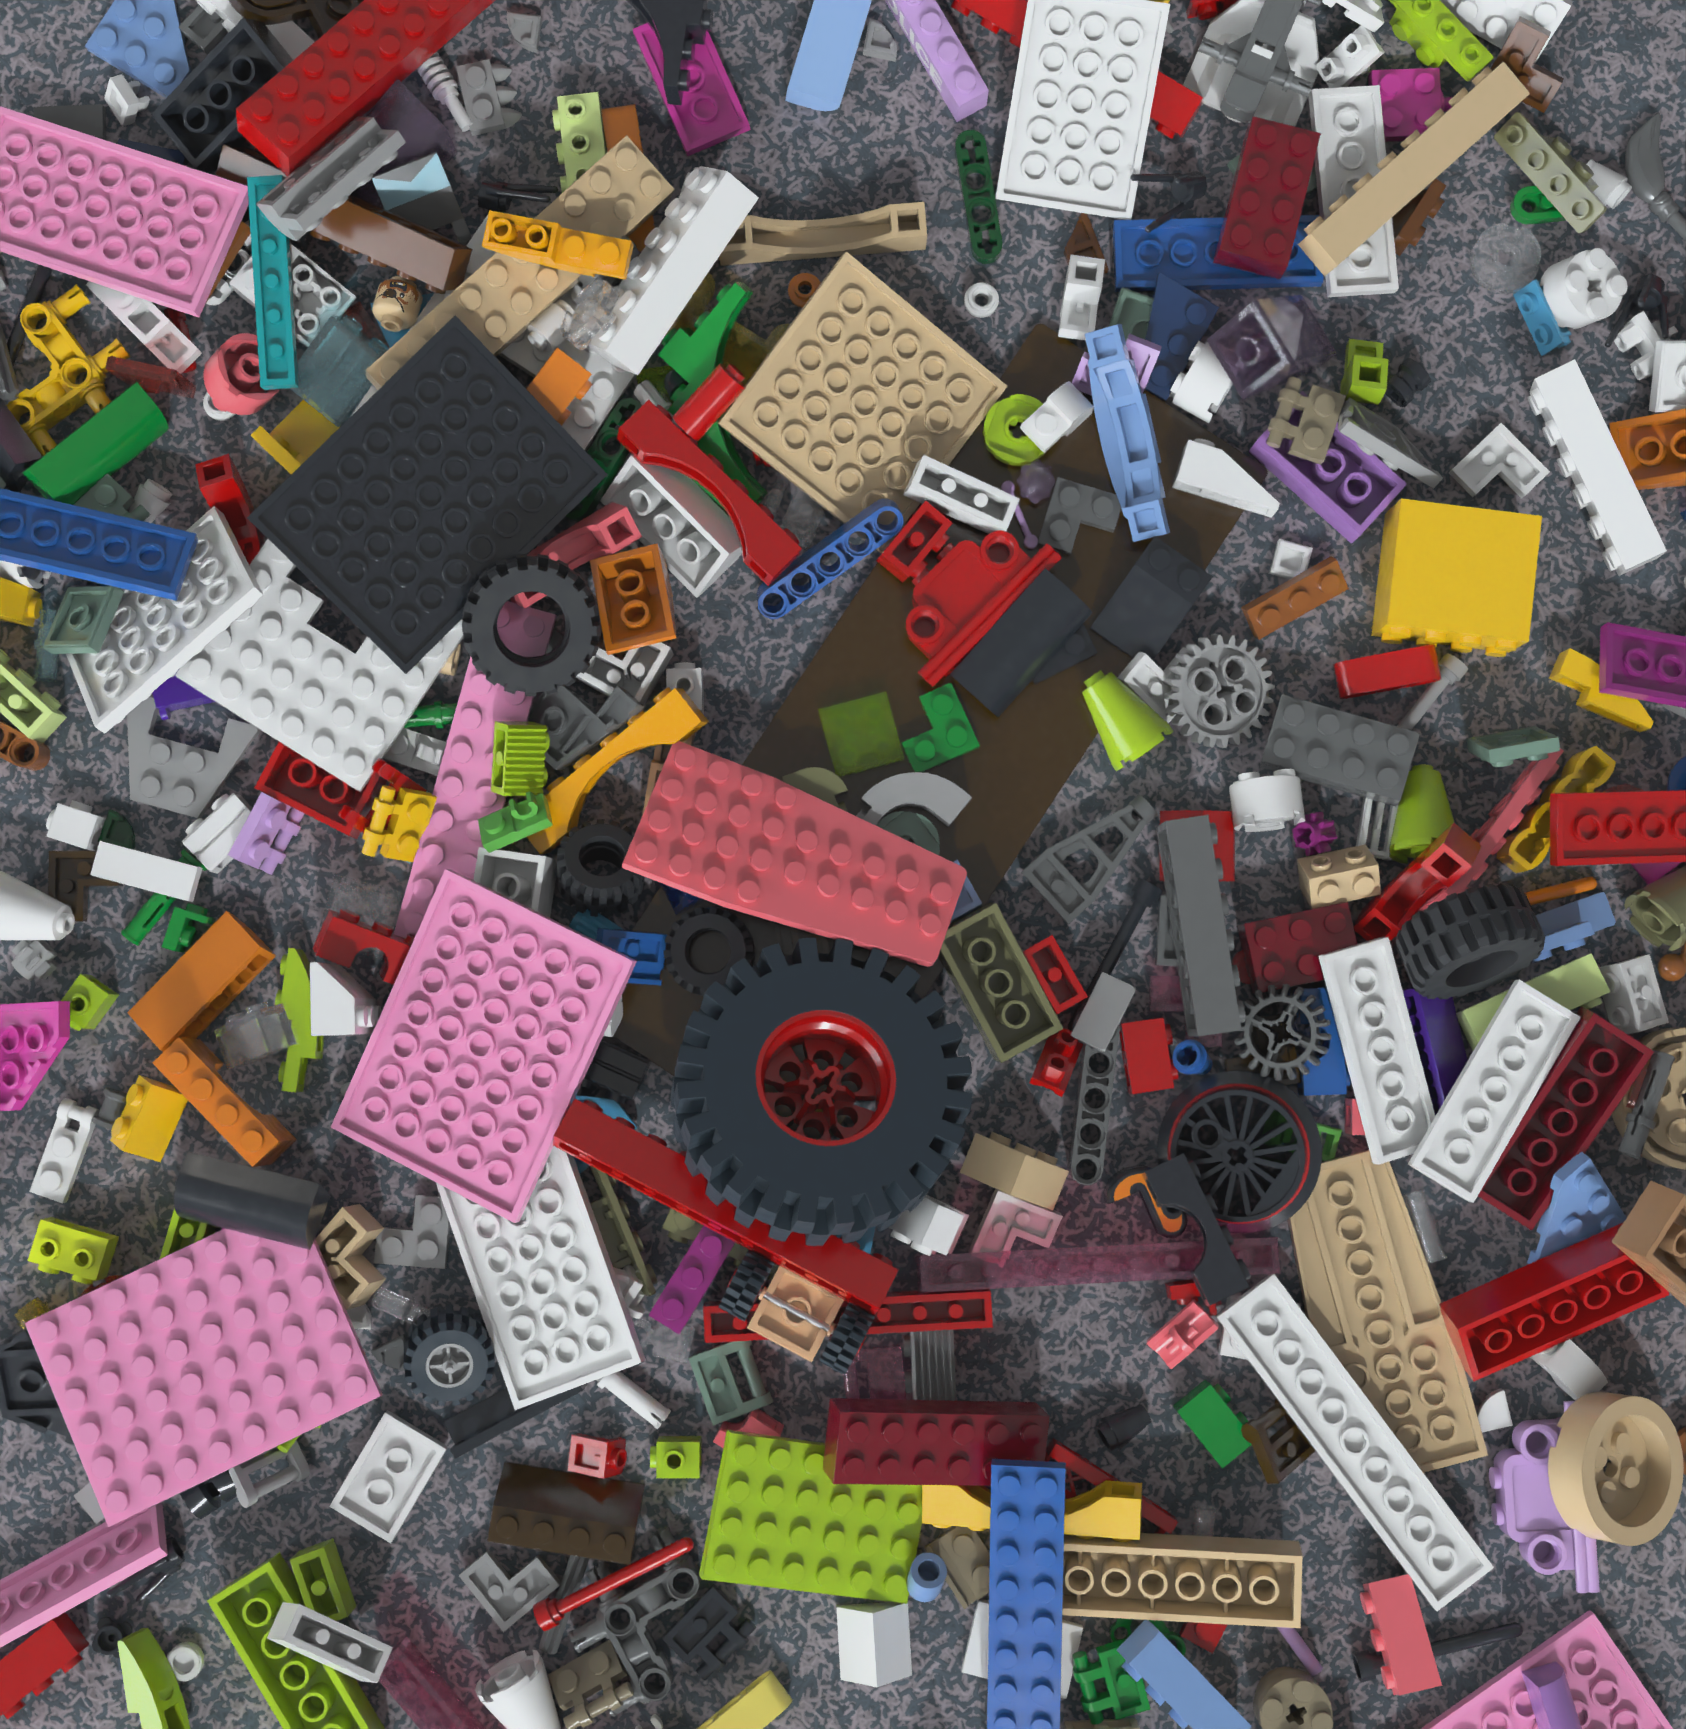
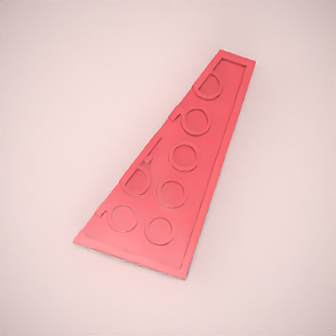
M1560 748L1558 752L1548 753V758L1531 761L1515 780L1516 782L1509 788L1514 794L1509 792L1488 813L1491 818L1480 829H1475L1471 834V837L1481 845L1473 866L1449 888L1444 886L1435 892L1416 913L1427 909L1428 905L1436 901L1439 902L1446 899V896L1464 892L1465 889H1468L1467 885L1472 879L1474 881L1477 880L1489 866L1485 860L1490 854L1492 856L1495 855L1507 841L1503 835L1508 829L1510 831L1513 830L1525 815L1521 812L1523 807L1531 805L1541 794L1542 789L1539 788V785L1543 780L1545 782L1548 781L1559 768L1556 761L1564 750Z

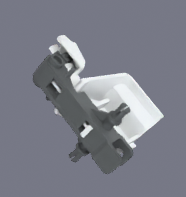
M1237 1L1210 22L1183 86L1203 97V104L1220 110L1232 121L1250 123L1252 117L1255 116L1296 126L1319 73L1316 69V64L1320 62L1315 18L1299 12V10L1304 8L1306 1L1315 5H1320L1322 1Z

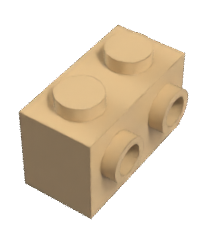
M1366 844L1297 859L1300 889L1311 909L1381 895L1379 864Z

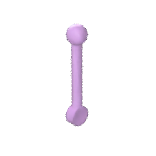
M1011 481L1003 482L1001 485L1002 491L1015 496L1014 483ZM1018 504L1015 514L1025 536L1024 546L1027 549H1034L1037 546L1038 539L1035 535L1031 534Z

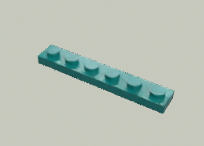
M283 175L247 177L260 387L263 390L299 388L289 237L280 232L266 218L256 204L285 179Z

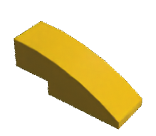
M1571 648L1559 653L1549 679L1581 692L1576 702L1577 706L1639 733L1651 729L1653 720L1638 699L1599 693L1600 665Z

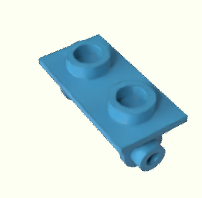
M1535 279L1513 294L1541 356H1544L1556 347L1559 349L1570 344L1569 336L1572 334L1567 327L1561 328L1558 326L1543 294V286L1540 287L1541 280L1537 281Z

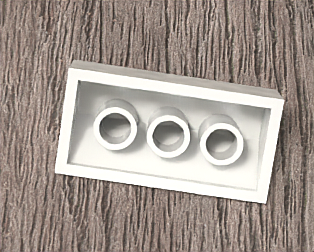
M633 454L626 461L600 500L605 506L611 502L627 506L642 535L639 540L645 546L658 543L668 570L696 598L712 585L742 553L741 544L730 517L691 478L662 466L642 464Z

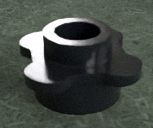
M103 1617L97 1623L99 1630L95 1634L92 1648L96 1653L113 1655L115 1658H120L117 1641L132 1634L133 1628L128 1622L117 1623L113 1622L110 1617ZM110 1634L115 1635V1640H110Z

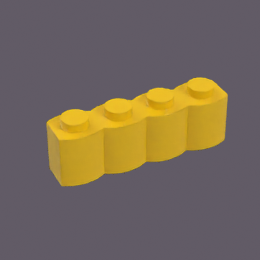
M1597 746L1573 755L1565 764L1561 778L1554 780L1546 787L1541 796L1540 804L1526 812L1520 821L1518 831L1506 838L1507 841L1497 852L1496 858L1514 873L1528 871L1538 866L1546 857L1550 847V793L1594 792V788L1601 786L1610 778L1616 761Z

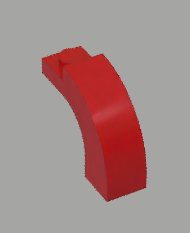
M229 453L195 464L200 491L210 509L215 506L224 514L250 566L265 541L262 532L247 519L254 511V507Z

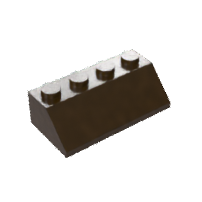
M505 1461L493 1504L487 1542L630 1565L634 1556L645 1484L612 1478L603 1479L575 1472Z

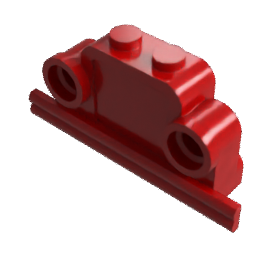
M994 531L983 539L981 547L970 540L961 541L956 546L949 543L936 557L940 562L931 571L927 567L924 568L919 576L913 579L912 583L915 585L912 596L914 609L907 616L906 632L909 640L929 659L918 671V674L932 687L943 677L947 678L1045 568L1050 571L1062 559L1059 553L1048 543L1030 558L1019 547L1016 538L1006 531Z

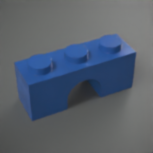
M1327 988L1304 989L1301 1000L1305 1001L1307 997L1314 995L1317 999L1310 1007L1313 1010L1319 1006L1325 1007L1326 1011L1317 1017L1319 1021L1324 1019L1331 1021V1025L1320 1028L1321 1033L1331 1034L1332 1039L1323 1040V1046L1327 1047L1329 1051L1327 1054L1319 1053L1316 1056L1321 1061L1319 1066H1315L1307 1061L1306 1064L1310 1070V1073L1307 1075L1301 1073L1299 1069L1301 1083H1297L1298 1095L1347 1094L1346 1086H1351V1079L1348 1067L1345 1065V1056ZM1298 1009L1295 1025H1310L1306 1015L1302 1010Z

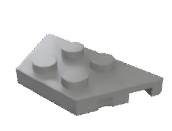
M1350 397L1343 404L1339 415L1338 430L1354 440L1363 452L1369 456H1373L1374 453L1379 455L1382 461L1392 470L1397 471L1400 468L1433 489L1443 479L1438 471L1420 462L1424 456L1397 426Z

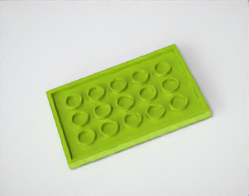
M727 1430L699 1576L702 1580L907 1604L909 1596L906 1584L912 1562L916 1558L922 1526V1485L833 1484L823 1470L825 1443Z

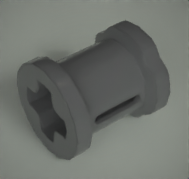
M105 1088L103 1092L105 1095L104 1102L98 1116H94L92 1122L112 1130L115 1120L121 1117L126 1106L127 1093Z

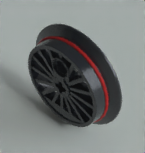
M1239 1070L1224 1071L1194 1082L1171 1104L1159 1130L1157 1141L1158 1165L1177 1157L1178 1145L1206 1151L1210 1155L1186 1159H1193L1196 1165L1217 1162L1200 1173L1202 1178L1197 1180L1198 1183L1222 1169L1208 1189L1211 1196L1214 1195L1227 1175L1230 1174L1223 1209H1218L1217 1212L1213 1213L1219 1226L1225 1224L1230 1233H1255L1273 1228L1285 1222L1306 1203L1318 1181L1322 1163V1145L1314 1117L1295 1092L1278 1080L1269 1076L1263 1077L1260 1073ZM1232 1095L1247 1096L1240 1131L1237 1129ZM1224 1097L1229 1125L1219 1118L1209 1101ZM1254 1098L1269 1104L1250 1132L1247 1133ZM1203 1106L1208 1115L1201 1117L1199 1120L1194 1119L1191 1115ZM1274 1109L1285 1117L1286 1121L1260 1137L1254 1138ZM1185 1123L1193 1127L1192 1139L1180 1136ZM1211 1124L1216 1127L1219 1136L1212 1142L1205 1141L1200 1137L1199 1128L1202 1125ZM1289 1127L1293 1129L1297 1141L1260 1147V1145ZM1240 1146L1246 1149L1244 1156L1247 1159L1239 1158L1237 1161H1234L1231 1158L1233 1152L1230 1148L1237 1150ZM1295 1150L1287 1162L1261 1156ZM1260 1164L1279 1168L1281 1170L1277 1174V1176H1275L1270 1171L1262 1167ZM1255 1172L1264 1177L1269 1182H1271L1267 1190L1264 1188ZM1246 1175L1261 1196L1253 1209ZM1237 1176H1239L1245 1213L1229 1212Z

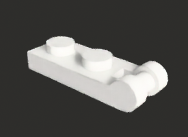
M64 1098L61 1101L57 1110V1119L29 1192L60 1203H67L96 1125L92 1122L93 1117L98 1116L99 1109L91 1106L86 1108L77 1106L76 1101ZM71 1119L80 1121L78 1131L69 1128Z

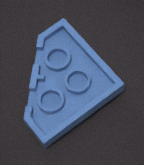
M114 0L85 45L92 54L165 98L192 72L186 52L184 34L179 29L181 21L175 0Z
M1583 1152L1573 1157L1553 1175L1550 1188L1554 1190L1550 1206H1548L1540 1218L1536 1231L1541 1235L1537 1250L1530 1251L1527 1264L1612 1228L1626 1220L1625 1214L1592 1160Z

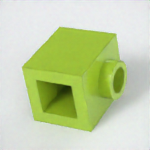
M80 974L61 1000L70 1001V1027L77 1031H80L82 1028L95 1029L119 994L94 976Z
M659 1436L656 1446L650 1447V1468H656V1478H700L702 1472V1436Z

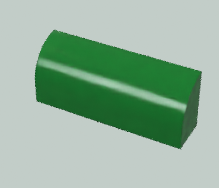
M136 382L22 473L45 499L73 505L107 473L112 477L166 433L169 429L168 423L158 406Z

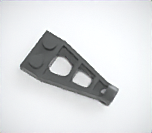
M1137 795L1123 809L1046 849L1021 874L1067 924H1070L1096 900L1144 826L1158 814L1145 798ZM1132 811L1141 819L1140 821L1132 818ZM1114 826L1123 834V841L1111 855H1105L1094 843V838L1108 827ZM1080 849L1090 850L1098 859V867L1086 883H1079L1064 867V859Z

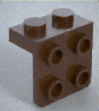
M1436 178L1427 191L1423 189L1392 217L1395 253L1398 256H1401L1408 244L1414 247L1417 245L1426 231L1422 223L1427 215L1433 219L1445 202L1440 196L1447 185Z

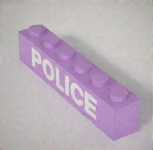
M885 0L956 122L984 108L987 105L989 89L936 0Z

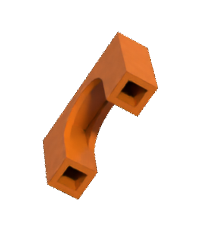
M179 1037L152 1062L252 1167L272 1164L297 1140L273 1114L264 1115L252 1108L224 1081L218 1073V1070L224 1063L200 1039Z

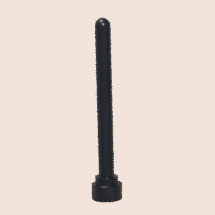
M1138 878L1132 889L1134 892L1132 896L1134 902L1086 990L1088 997L1080 1001L1068 1024V1030L1073 1031L1101 973L1104 972L1111 975L1147 907L1151 908L1153 903L1157 904L1163 893V890Z
M1513 1622L1430 1642L1434 1657L1519 1637L1523 1633V1628L1519 1623ZM1368 1650L1352 1654L1355 1671L1361 1683L1375 1680L1376 1675L1381 1674V1667L1385 1666L1382 1654L1377 1655L1376 1652L1369 1653Z

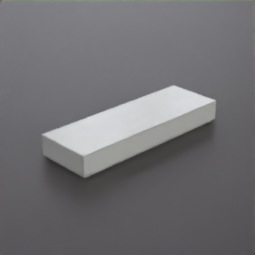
M100 841L90 875L193 902L203 868Z

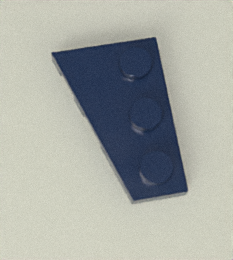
M1159 272L1157 274L1156 288L1150 308L1145 340L1160 345L1162 348L1145 390L1163 400H1167L1172 392L1170 390L1180 372L1184 371L1193 349L1198 341H1201L1219 307Z

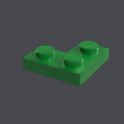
M952 683L919 696V701L932 729L901 743L914 772L924 773L980 747Z

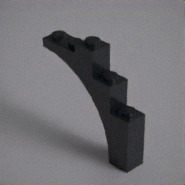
M626 0L644 17L656 34L663 51V86L667 103L682 105L683 92H688L690 88V70H687L688 60H694L695 44L704 45L706 31H712L713 10L708 9L706 0Z

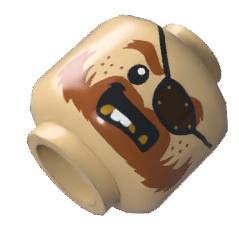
M395 276L379 284L372 312L383 328L391 332H399L415 325L423 297L413 281Z

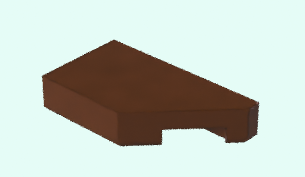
M1081 213L1064 249L1068 265L1070 255L1105 259L1087 213ZM1106 261L1104 265V274L1108 273L1109 270Z

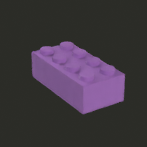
M1302 391L1300 393L1302 396L1307 397L1305 392ZM1293 408L1289 419L1291 425H1298L1302 411ZM1338 422L1325 460L1321 465L1288 454L1292 443L1290 439L1283 437L1280 448L1267 445L1270 434L1268 429L1249 450L1252 456L1351 544L1407 485L1404 480L1377 456L1367 455L1358 447L1354 440L1339 432Z

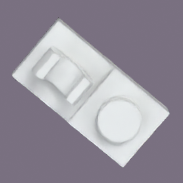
M403 728L384 756V759L438 776L447 742Z

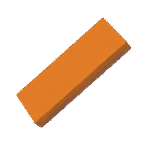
M226 911L127 1013L159 1050L164 1052L179 1037L196 1039L276 955L248 926Z

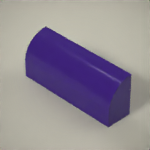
M1414 987L1403 989V994L1436 1116L1468 1059L1453 997L1441 1000L1438 997L1428 999L1417 993Z

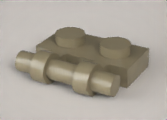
M1288 377L1286 386L1280 390L1277 399L1280 404L1276 416L1270 420L1268 426L1270 434L1266 444L1274 448H1280L1283 437L1290 439L1292 443L1288 454L1321 465L1325 460L1346 395L1312 384L1307 397L1298 393L1302 381L1296 377ZM1293 408L1302 411L1297 426L1289 423Z
M610 1640L548 1674L559 1707L565 1711L574 1706L575 1712L563 1718L567 1729H575L580 1725L586 1727L592 1724L594 1717L608 1709L614 1711L623 1706L622 1701L634 1695L633 1689L628 1682L618 1687L616 1686L615 1682L628 1674ZM603 1689V1696L588 1703V1697Z

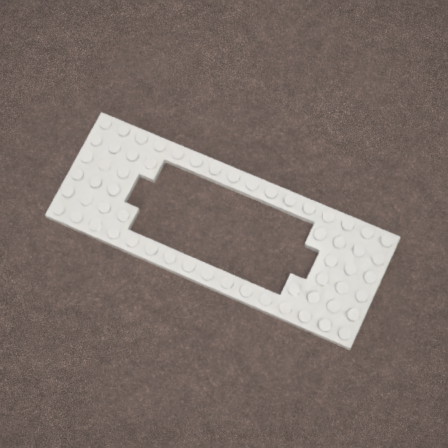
M488 215L467 244V247L473 250L464 281L496 253L482 246ZM576 284L559 300L565 301L573 308L579 317V322L575 324L576 329L558 348L592 374L588 380L593 385L581 401L576 397L571 401L567 409L572 413L562 427L586 451L636 374L612 365L581 341L586 334L585 328L594 316L599 315L605 307V299L608 293L602 290L595 298L591 299ZM447 290L446 294L434 293L418 316L415 325L454 290ZM526 329L499 356L534 378L553 352H548L545 349L542 352L537 350L528 340L527 336L530 333ZM373 384L353 414L378 391ZM267 539L250 564V568L264 595L252 607L246 609L226 630L220 632L205 645L200 653L194 655L180 667L175 676L361 792L374 772L372 766L377 759L384 758L464 637L462 619L407 674L368 637H366L355 654L309 625L323 604V600L288 578L296 566Z

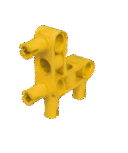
M77 284L53 302L45 300L41 304L32 303L27 305L20 315L21 325L28 338L35 347L47 356L52 363L50 366L52 370L49 372V377L31 390L27 388L18 394L19 397L16 400L10 401L6 406L18 423L24 413L30 412L29 420L20 426L42 456L57 445L48 433L49 429L85 403L96 414L111 402L104 392V382L107 378L106 373L131 357L117 338L94 356L87 355L65 325L67 324V318L91 303ZM42 318H47L46 325L43 328L36 329L37 322ZM82 372H87L84 382L76 384L77 376Z

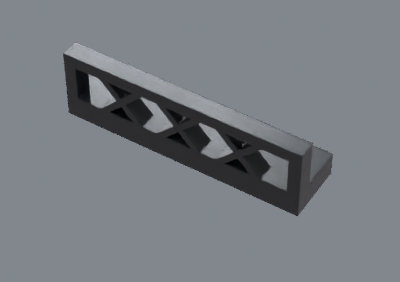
M587 1383L517 1410L514 1409L507 1387L444 1421L454 1442L450 1449L455 1459L578 1394L585 1389Z

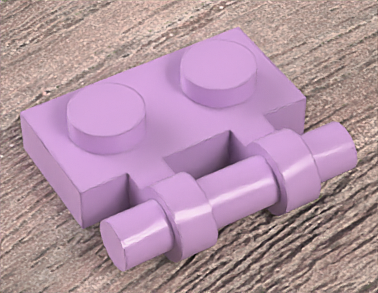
M261 792L228 855L272 875L277 864L283 863L286 857L284 851L292 836H297L301 829L299 823L305 813L293 807L291 808V806Z

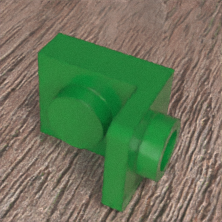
M191 903L187 904L186 909L174 907L162 948L175 952H184L185 947H190L195 937L196 927L192 926L194 920L213 925L216 918L207 916L209 909Z

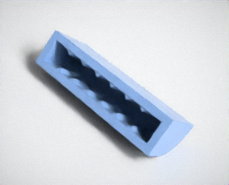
M814 0L789 81L785 101L819 111H833L840 107L872 0Z

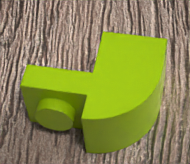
M1349 338L1346 345L1344 376L1340 386V394L1346 395L1345 401L1350 397L1360 403L1378 405L1387 390L1389 359L1383 358L1384 343Z

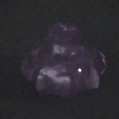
M1035 459L1030 464L1022 465L1021 473L1016 480L1020 487V496L1029 498L1034 504L1050 497L1052 487L1056 482L1051 466L1043 464L1039 459Z

